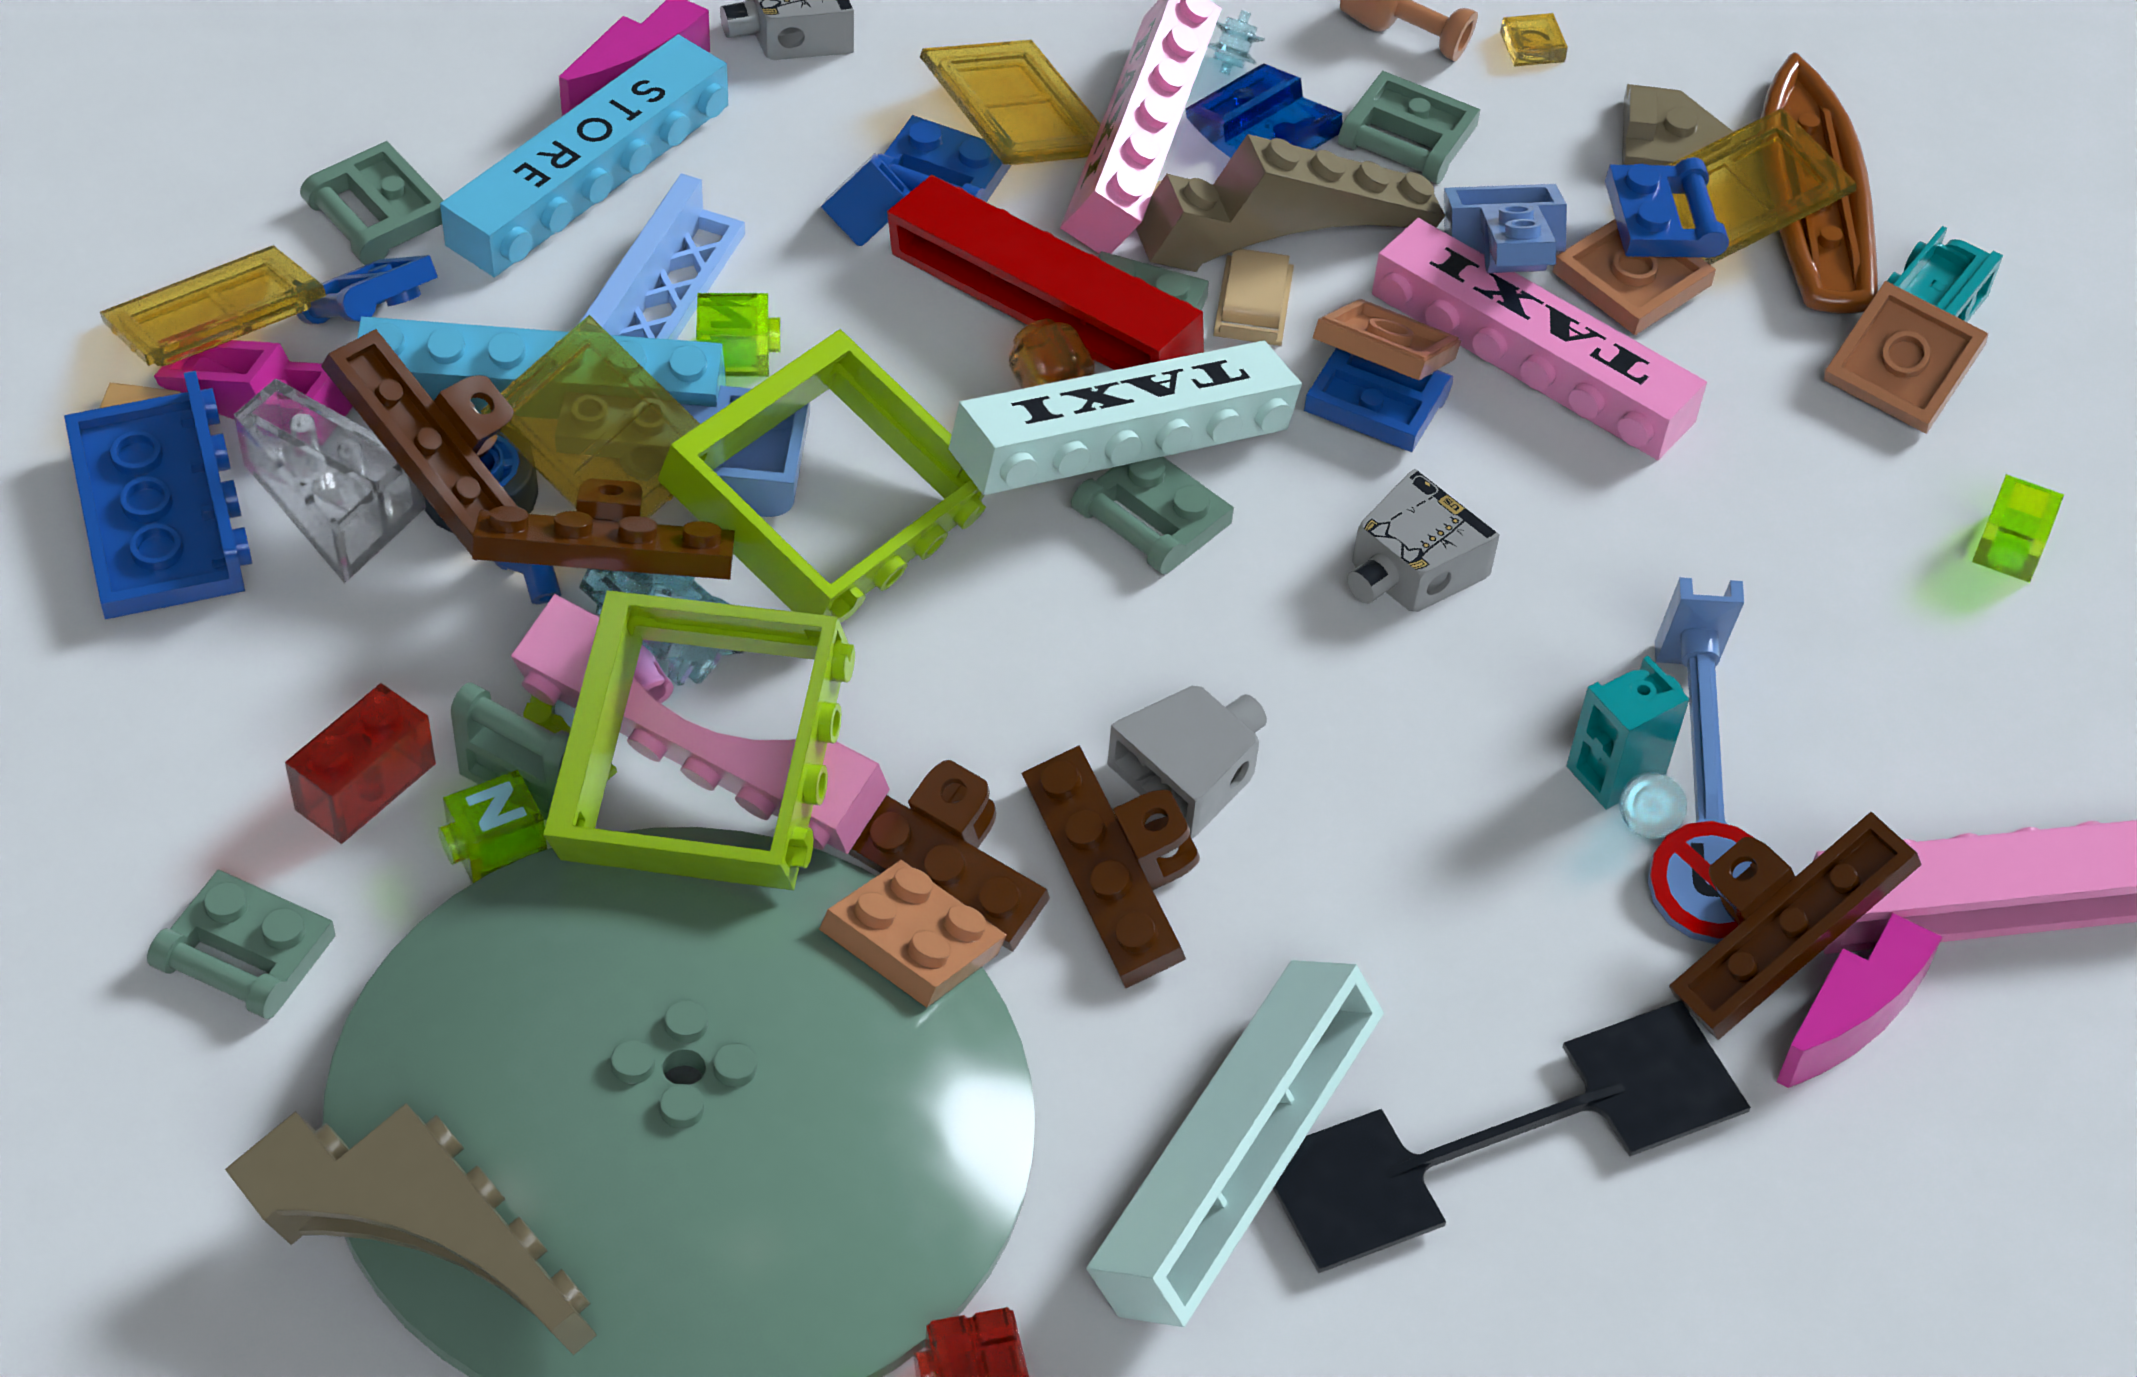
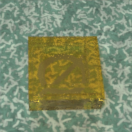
M1554 13L1503 17L1500 33L1514 67L1565 62L1568 46Z

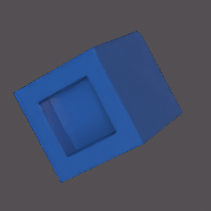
M874 153L826 198L821 208L856 245L863 246L888 223L887 211L911 191L881 158Z

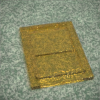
M1032 39L922 48L921 60L1004 165L1076 159L1089 156L1101 124Z
M1783 108L1668 165L1676 166L1680 161L1692 157L1701 159L1706 165L1709 174V182L1706 187L1717 221L1724 225L1729 238V246L1722 254L1716 257L1702 258L1710 265L1856 191V182ZM1672 194L1682 228L1695 229L1685 194Z
M272 245L100 311L103 323L111 329L112 333L117 335L148 366L152 364L166 366L302 313L311 307L312 301L327 295L324 286Z
M588 315L501 392L513 408L514 413L506 427L499 433L575 509L579 487L587 479L632 481L638 483L643 490L641 516L650 518L674 497L657 480L670 445L700 425V423L608 332ZM489 404L481 410V414L491 413Z

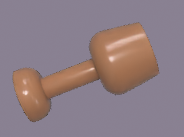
M1340 0V9L1373 31H1384L1390 28L1399 18L1439 36L1440 51L1446 58L1454 62L1465 51L1478 19V12L1469 8L1457 9L1450 17H1447L1412 0Z

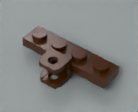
M377 329L328 353L321 365L323 370L472 556L473 533L479 511H491L493 508L500 506L518 507L480 460L496 442L497 434L511 420L514 413L511 405L491 380L483 375L467 377L440 391L433 401ZM480 398L485 400L490 406L491 413L480 414L470 399Z
M591 478L585 480L579 487L576 511H565L555 516L528 514L526 510L515 506H500L493 508L491 511L480 510L473 533L472 560L731 580L735 530L721 529L718 525L705 521H694L684 526L657 524L654 520L641 516L643 490L638 483Z
M1080 745L1022 772L1025 783L1125 988L1186 960L1182 947L1153 890L1184 876L1200 861L1198 850L1190 837L1189 826L1172 793L1168 790L1151 791L1112 810ZM1154 814L1166 815V817L1145 824L1147 819ZM1179 847L1173 856L1168 858L1160 857Z
M952 760L942 761L925 776L908 800L910 808L886 795L848 854L879 873L884 872L900 860H903L912 868L921 870L931 878L933 883L964 905L979 911L989 923L1004 932L1007 936L1002 946L1014 952L1050 900L1048 891L1043 886L978 849L992 829L997 814L994 802L989 799L990 790L987 781Z
M1873 812L1868 813L1796 876L1792 868L1765 843L1752 837L1742 838L1709 867V876L1720 894L1722 904L1738 926L1669 985L1674 997L1678 1001L1682 1000L1687 1010L1717 1040L1721 1039L1922 865L1918 853ZM1752 862L1750 867L1736 879L1733 877V871L1738 864Z

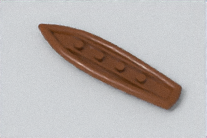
M1793 52L1775 74L1766 93L1760 118V149L1770 201L1793 274L1806 307L1837 314L1861 313L1866 310L1878 292L1873 205L1862 147L1852 121L1834 91L1809 63L1798 53Z

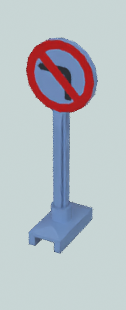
M1679 577L1654 641L1656 663L1683 664L1687 667L1696 823L1686 824L1665 837L1652 856L1648 885L1653 904L1669 925L1691 939L1718 944L1738 924L1726 912L1720 899V894L1709 876V867L1742 838H1754L1739 827L1725 822L1715 666L1720 662V658L1744 605L1743 581L1730 580L1724 596L1693 594L1692 578ZM1752 862L1738 864L1733 871V877L1736 879L1750 867Z

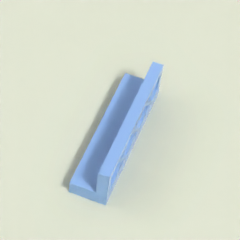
M681 173L581 319L580 333L677 340L744 237L745 222L703 209L702 179ZM698 229L723 236L719 242L696 247L692 240ZM694 265L698 273L696 278L675 284L671 283L668 277L671 271ZM670 303L673 309L671 316L649 322L646 321L643 315L646 308Z

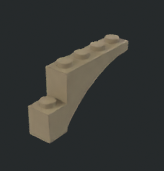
M1247 134L1214 184H1210L1200 178L1188 179L1166 174L1151 196L1144 218L1137 226L1136 231L1150 262L1197 272L1203 263L1259 242L1294 233L1330 227L1360 225L1408 227L1417 218L1437 228L1445 214L1434 194L1433 185L1418 173H1402L1382 168L1371 161H1364L1362 163L1338 157L1327 150L1314 151L1291 145L1289 142L1279 138L1270 140Z
M405 1103L349 1149L327 1123L315 1131L295 1111L225 1168L226 1172L261 1218L290 1245L294 1244L302 1236L327 1235L372 1239L419 1250L463 1267L505 1291L534 1314L573 1355L597 1336L580 1314L591 1304L563 1269L558 1271L553 1277H550L537 1260L548 1250L520 1217L516 1218L509 1225L504 1221L495 1208L506 1200L505 1197L478 1165L467 1174L454 1159L465 1148L437 1115L425 1124Z

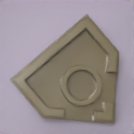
M1627 84L1623 109L1622 165L1676 166V164L1686 158L1694 157L1700 159L1709 153L1714 156L1731 147L1735 132L1681 90Z

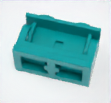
M1942 226L1927 244L1922 241L1916 244L1907 259L1902 275L1893 272L1887 282L1968 322L1989 296L2003 255L1994 250L1990 254L1958 239H1952L1944 245L1942 242L1947 227Z
M1649 656L1643 658L1640 670L1630 671L1603 686L1599 682L1588 686L1566 767L1606 810L1663 780L1667 774L1690 698L1684 693L1679 682L1674 677L1665 674Z

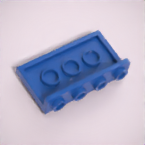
M196 370L184 373L188 392L64 415L94 573L105 620L245 591L240 566L253 564L245 527L236 529L231 527L230 518L242 516L234 480L221 482L219 472L231 470L223 433L210 435L209 426L220 424L213 388L200 390Z

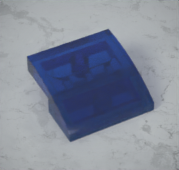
M1265 63L1185 108L1186 117L1210 143L1230 158H1232L1247 134L1270 140L1279 138L1289 142L1291 145L1314 150L1339 135L1343 125L1342 112L1303 97L1300 77Z

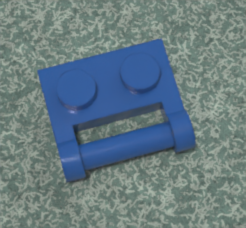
M912 115L884 154H878V156L910 191L915 189L930 175H934L987 202L1012 166L1013 149Z
M1692 157L1680 161L1676 166L1609 164L1605 184L1626 256L1710 258L1722 254L1727 249L1729 238L1724 225L1717 221L1706 187L1709 182V174L1704 161ZM1672 194H1685L1695 229L1682 228Z
M430 255L380 259L302 291L295 299V313L302 322L307 324L325 323L331 317H342L346 321L360 322L361 316L372 317L378 304L386 302L387 306H394L419 297L421 295L419 285L438 278Z
M1335 348L1306 394L1304 411L1413 452L1438 408H1442L1445 404L1454 377L1448 373L1436 370L1433 374H1429L1418 381Z

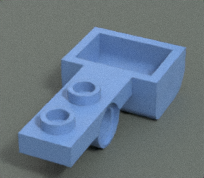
M1556 184L1444 188V232L1484 254L1487 273L1546 271L1547 265H1556V252H1565L1567 204Z
M720 385L716 407L565 392L555 433L556 453L620 459L623 470L634 479L649 483L659 482L657 479L670 445L750 391L751 388ZM810 403L713 470L759 516H780L788 512L794 505L810 417Z

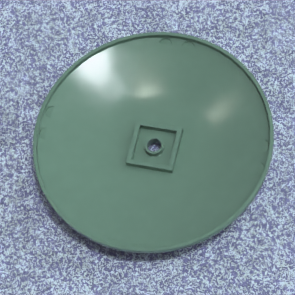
M662 827L621 831L768 851L771 850L773 837L737 830L703 827ZM552 848L526 856L486 875L449 898L420 921L384 959L366 983L348 1015L333 1053L324 1093L323 1125L327 1123L347 1147L351 1149L405 1103L425 1124L437 1115L465 1148L454 1157L467 1174L478 1165L505 1197L506 1200L495 1208L504 1221L509 1225L516 1218L520 1217L548 1250L537 1260L550 1277H553L558 1271L563 1269L591 1304L580 1314L597 1336L573 1355L534 1314L505 1291L465 1268L425 1252L390 1243L345 1237V1240L355 1262L377 1296L403 1326L438 1357L469 1377H883L930 1344L964 1311L990 1277L1011 1238L1024 1203L1033 1159L1035 1110L1031 1075L1022 1041L1005 1002L986 971L981 967L926 1008L820 931L819 928L827 909L876 877L867 870L824 851L813 848L808 867L799 868L794 890L562 861ZM677 1066H691L699 1070L703 1077L691 1085L674 1084L665 1077V1074Z

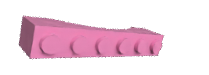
M554 594L511 655L525 678L522 686L531 695L548 705L554 706L557 700H560L576 710L600 617ZM633 677L620 728V733L628 737L627 742L633 749L655 762H660L663 756L678 763L682 766L680 768L681 772L688 779L706 790L714 791L716 786L719 785L736 795V802L746 811L760 819L768 820L772 814L778 817L796 739L752 740L714 732L683 719L656 701ZM836 741L834 744L827 743L823 765H826L828 772L826 795L820 806L813 805L809 827L813 830L814 848L823 850L826 844H829L848 854L890 789L879 763Z

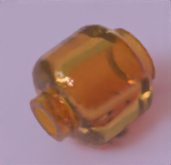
M1048 318L1037 320L1023 328L1013 339L1014 347L1009 353V367L1021 389L1095 374L1094 360L1077 330L1068 323L1055 322Z

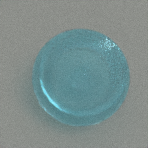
M1241 10L1238 20L1227 16L1225 24L1216 22V26L1222 31L1219 42L1209 43L1207 47L1215 50L1213 58L1223 61L1219 72L1230 75L1233 65L1244 68L1246 61L1253 64L1257 63L1249 54L1252 43L1263 42L1265 38L1255 35L1258 27L1248 24L1251 13Z
M1645 772L1634 776L1626 783L1620 794L1619 810L1626 825L1638 835L1653 839L1663 838L1673 831L1675 832L1683 823L1687 812V800L1683 789L1672 778L1658 772Z

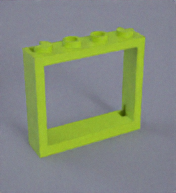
M841 329L672 443L657 479L699 521L714 523L721 529L735 530L733 554L791 611L837 616L840 623L847 620L859 609L866 598L865 594L876 586L881 591L888 589L901 577L910 560L917 555L922 560L930 557L944 543L948 536V531L956 525L962 529L968 528L986 509V506L981 502L985 495L981 493L948 449L952 434ZM828 389L838 396L944 498V500L831 584L713 471L716 467Z
M607 590L543 836L559 859L562 861L794 890L799 868H807L812 856L814 838L809 822L813 805L820 806L826 795L828 772L826 765H823L827 743H836L840 732L842 713L837 699L841 682L848 683L850 681L855 664V647L853 644L848 643L838 617ZM643 640L814 660L770 851L595 829Z

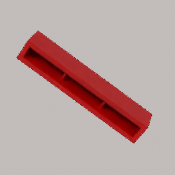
M930 175L887 211L892 255L1088 357L1091 356L1093 360L1113 370L1204 352L1203 311L934 175Z

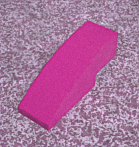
M665 0L642 23L622 16L559 75L562 116L677 34L710 53L709 10L688 0Z
M184 337L154 375L159 386L184 393L188 392L184 373L196 370L200 390L213 388L218 414L261 429L294 437L328 441L353 407L321 367L323 363L289 361L280 343Z
M1892 913L1868 960L1842 948L1789 1048L1776 1082L1790 1088L1821 1075L1855 1055L1882 1033L1908 1004L1922 982L1942 940V936Z

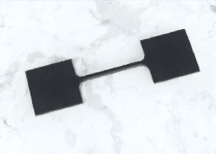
M1680 1000L1564 1042L1562 1048L1585 1084L1584 1094L1436 1147L1422 1154L1410 1152L1403 1146L1381 1108L1307 1135L1273 1187V1190L1319 1274L1444 1227L1446 1220L1424 1183L1425 1172L1435 1165L1582 1111H1593L1601 1114L1609 1122L1630 1157L1748 1113L1751 1107L1684 1003Z

